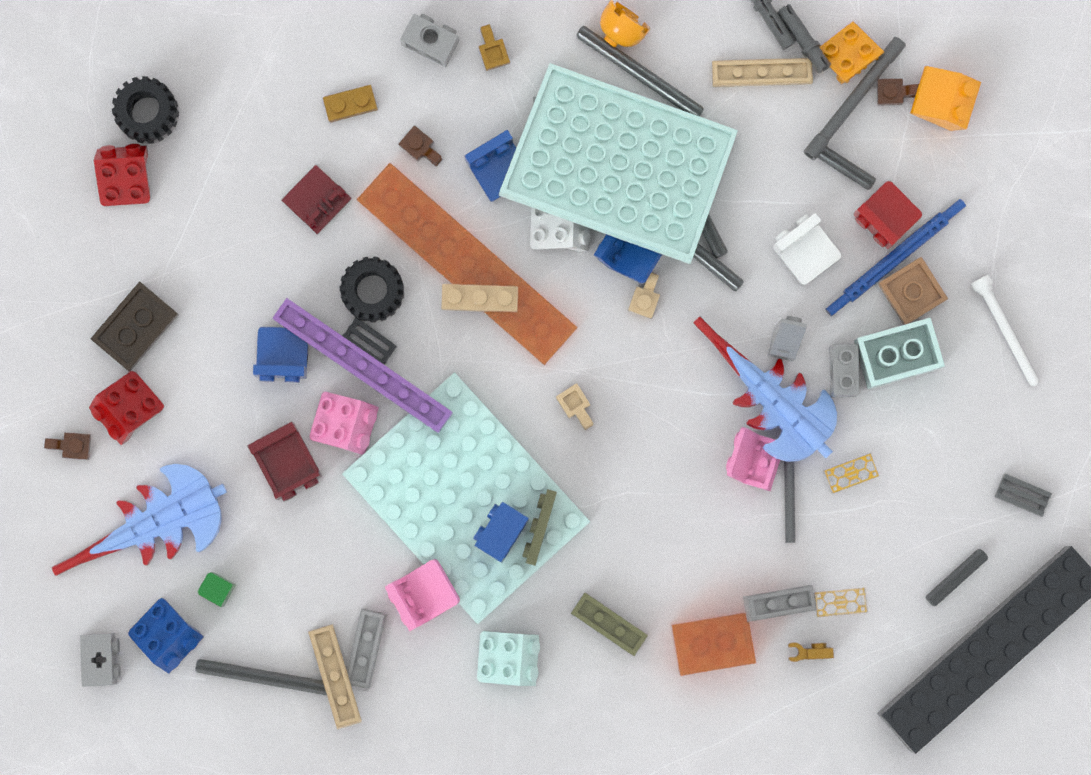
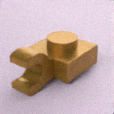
M490 24L480 27L485 44L480 45L479 50L486 71L510 64L503 39L495 41Z
M796 642L788 644V647H796L798 649L797 656L788 657V660L792 662L803 659L834 658L833 648L827 647L826 643H811V648L806 649Z

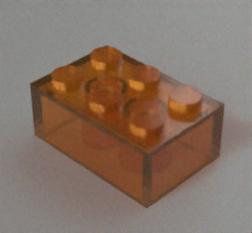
M746 612L670 624L678 674L680 676L756 663L750 624L747 622Z

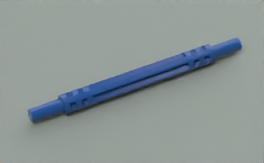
M959 199L943 213L939 212L847 287L843 291L844 294L825 309L827 313L832 317L849 302L853 303L947 226L949 224L948 221L966 207L965 202Z

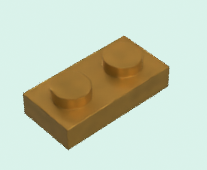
M371 85L323 97L330 123L378 110Z

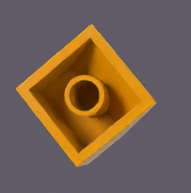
M925 66L910 114L949 131L966 130L981 82L962 73Z

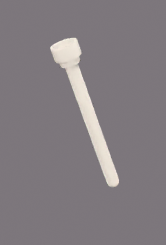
M988 274L972 282L971 285L974 291H978L979 295H983L1031 386L1038 385V377L992 292L993 287L991 284H993L991 277Z

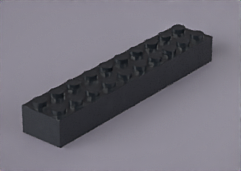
M1065 546L877 714L910 752L918 753L1091 598V567L1072 546Z

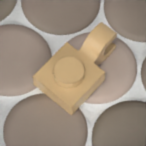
M651 273L644 289L636 286L628 311L652 319L660 297L659 294L653 292L659 275Z
M577 383L556 396L557 401L569 419L576 415L584 430L593 426L591 418L585 411L591 405Z

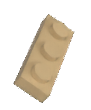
M442 284L441 310L517 313L518 286Z

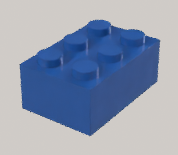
M503 501L500 506L496 503L487 515L490 519L486 528L481 525L473 537L477 541L474 546L501 563L529 521L528 517Z

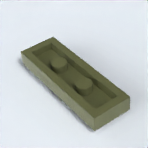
M547 489L546 494H540L537 508L541 509L539 519L533 518L529 531L534 533L531 543L526 542L522 557L527 558V564L536 565L556 498V491Z
M587 593L583 594L571 612L572 615L633 656H635L648 636Z

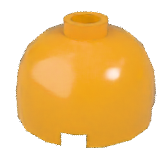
M613 0L609 1L601 14L600 26L606 34L604 40L613 47H616L618 44L623 47H633L639 44L650 31V27L645 22L641 26L638 23L639 16L621 3H614Z

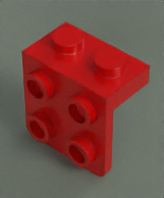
M133 143L117 148L113 145H106L97 149L93 161L99 199L102 206L145 204L150 201L151 196L146 169L148 158L147 145L140 146V144Z
M887 181L853 215L856 217V222L863 229H868L874 235L873 239L881 247L885 246L887 249H890L922 217V212L893 182Z
M130 371L98 393L89 406L92 416L105 426L110 437L117 440L120 445L127 442L136 429L159 414L164 408V404L135 371Z

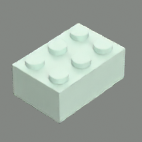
M931 318L866 335L854 340V344H858L859 362L867 389L945 367Z

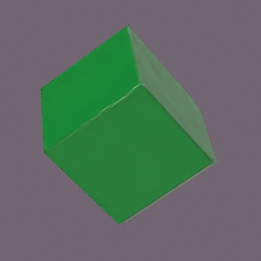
M215 572L207 573L198 589V595L220 607H224L236 584Z

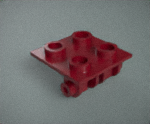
M315 165L281 201L318 235L352 198L340 185H337Z

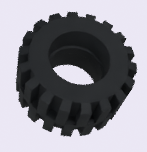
M142 76V79L139 80L137 77L132 78L133 82H124V88L122 90L118 88L115 92L118 96L112 100L114 108H112V114L115 116L114 121L122 132L132 140L135 139L139 143L147 141L148 144L154 143L156 139L160 142L164 140L163 136L165 134L169 136L172 133L170 130L172 126L176 127L177 125L176 117H179L178 103L164 83H160L158 79L153 78L151 80L148 76ZM143 98L156 99L159 103V111L156 117L146 123L136 122L132 117L134 105Z
M374 256L373 258L363 257V260H356L351 267L348 266L345 269L346 273L341 277L339 289L342 302L353 316L365 322L370 321L371 323L378 320L384 321L387 320L388 316L391 315L392 317L396 309L400 308L402 305L401 301L404 299V284L399 272L389 261L381 260L379 257ZM368 276H379L387 285L385 297L374 304L363 302L357 293L359 283Z

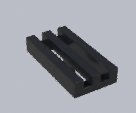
M355 317L353 323L342 335L382 364L387 362L397 348L394 343L357 317ZM357 325L390 347L389 350L386 351L355 329ZM352 333L383 354L384 357L380 359L349 336Z

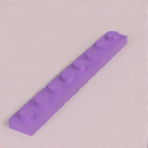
M288 298L285 299L272 319L438 434L453 414L448 408Z

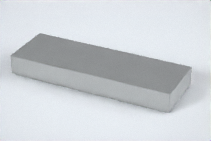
M812 585L743 596L747 622L816 610Z
M361 609L347 669L350 684L353 686L370 689L386 614Z

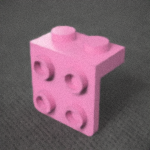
M324 392L321 395L309 437L313 441L363 455L366 453L370 443V436L377 419L379 407L357 399Z
M742 427L734 438V451L726 464L727 476L743 484L771 491L780 459H776L763 450V446L775 441V439L760 436L748 428Z
M437 559L430 560L406 576L385 586L390 601L397 608L401 621L407 626L409 631L427 623L460 602L458 594Z

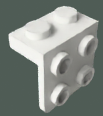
M531 207L530 247L532 249L567 248L578 252L588 251L590 242L588 227Z
M816 213L811 217L808 214L801 217L795 222L798 227L791 232L786 229L775 238L778 242L772 247L802 285H807L841 258L840 251L819 226L821 219Z

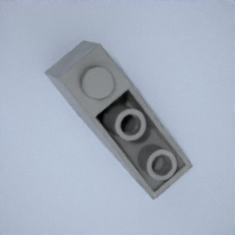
M793 316L781 319L774 327L768 356L788 361L795 360L807 324L801 323V318Z

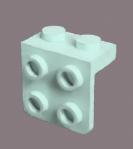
M481 632L477 672L478 681L515 686H536V679L538 678V653L540 651L539 635Z

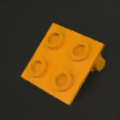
M854 21L820 46L823 54L831 63L830 68L837 74L836 79L840 84L850 82L849 79L856 74H860L862 69H867L871 62L877 61L879 56L884 53Z

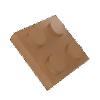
M922 257L878 283L903 325L911 323L948 300V297Z

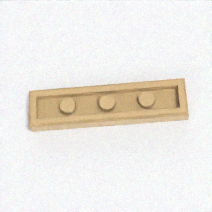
M808 58L712 61L713 87L804 85L813 83L812 63Z
M333 624L309 631L308 633L337 730L361 723L362 720Z

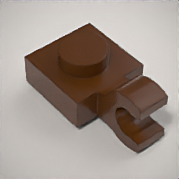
M903 78L878 79L877 106L903 105V98H915L919 84L903 86Z
M415 125L398 144L417 161L424 156L437 167L443 160L439 153L430 148L434 141Z
M64 432V440L45 438L44 448L63 450L62 458L89 460L91 435Z

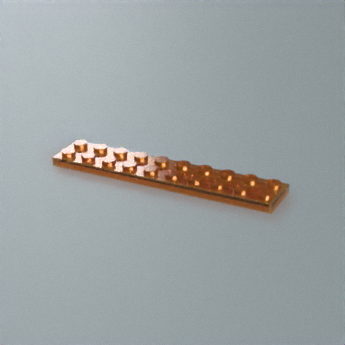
M391 163L382 170L356 199L451 284L518 286L517 313H484L544 366L577 330L578 327Z

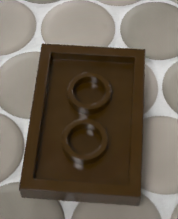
M139 281L90 339L130 372L179 314Z

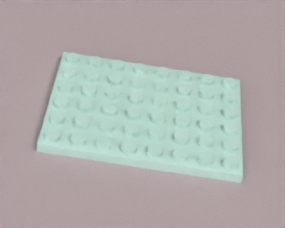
M549 63L503 181L499 196L691 264L738 130Z
M454 372L429 395L453 412L439 434L411 414H408L344 471L342 475L423 564L433 559L439 561L460 598L459 604L479 624L589 524L590 521ZM547 489L556 491L557 494L536 565L533 566L527 564V558L522 557L526 542L531 543L534 533L529 531L533 518L539 519L541 509L537 508L540 494H546ZM503 501L528 517L529 521L501 563L474 546L477 541L473 537L481 525L485 528L488 525L490 519L487 515L496 503L500 506Z

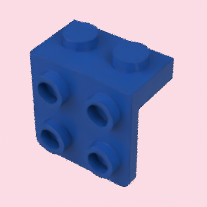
M607 234L594 253V256L607 268L641 284L646 282L663 255Z
M260 327L257 337L256 365H253V375L259 377L261 382H275V378H285V382L300 383V379H307L308 343L286 328Z
M164 598L158 599L128 632L129 637L150 661L168 674L178 667L188 653L196 648L198 643L204 638Z

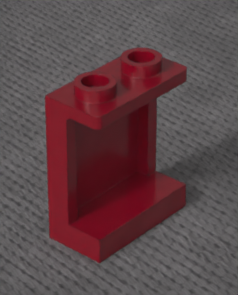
M293 422L247 445L272 489L276 500L282 498L283 502L297 495L296 490L305 487L307 490L319 483L318 478L322 477L318 466Z

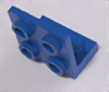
M508 130L464 155L466 163L490 202L502 197L499 196V192L516 151L513 137Z

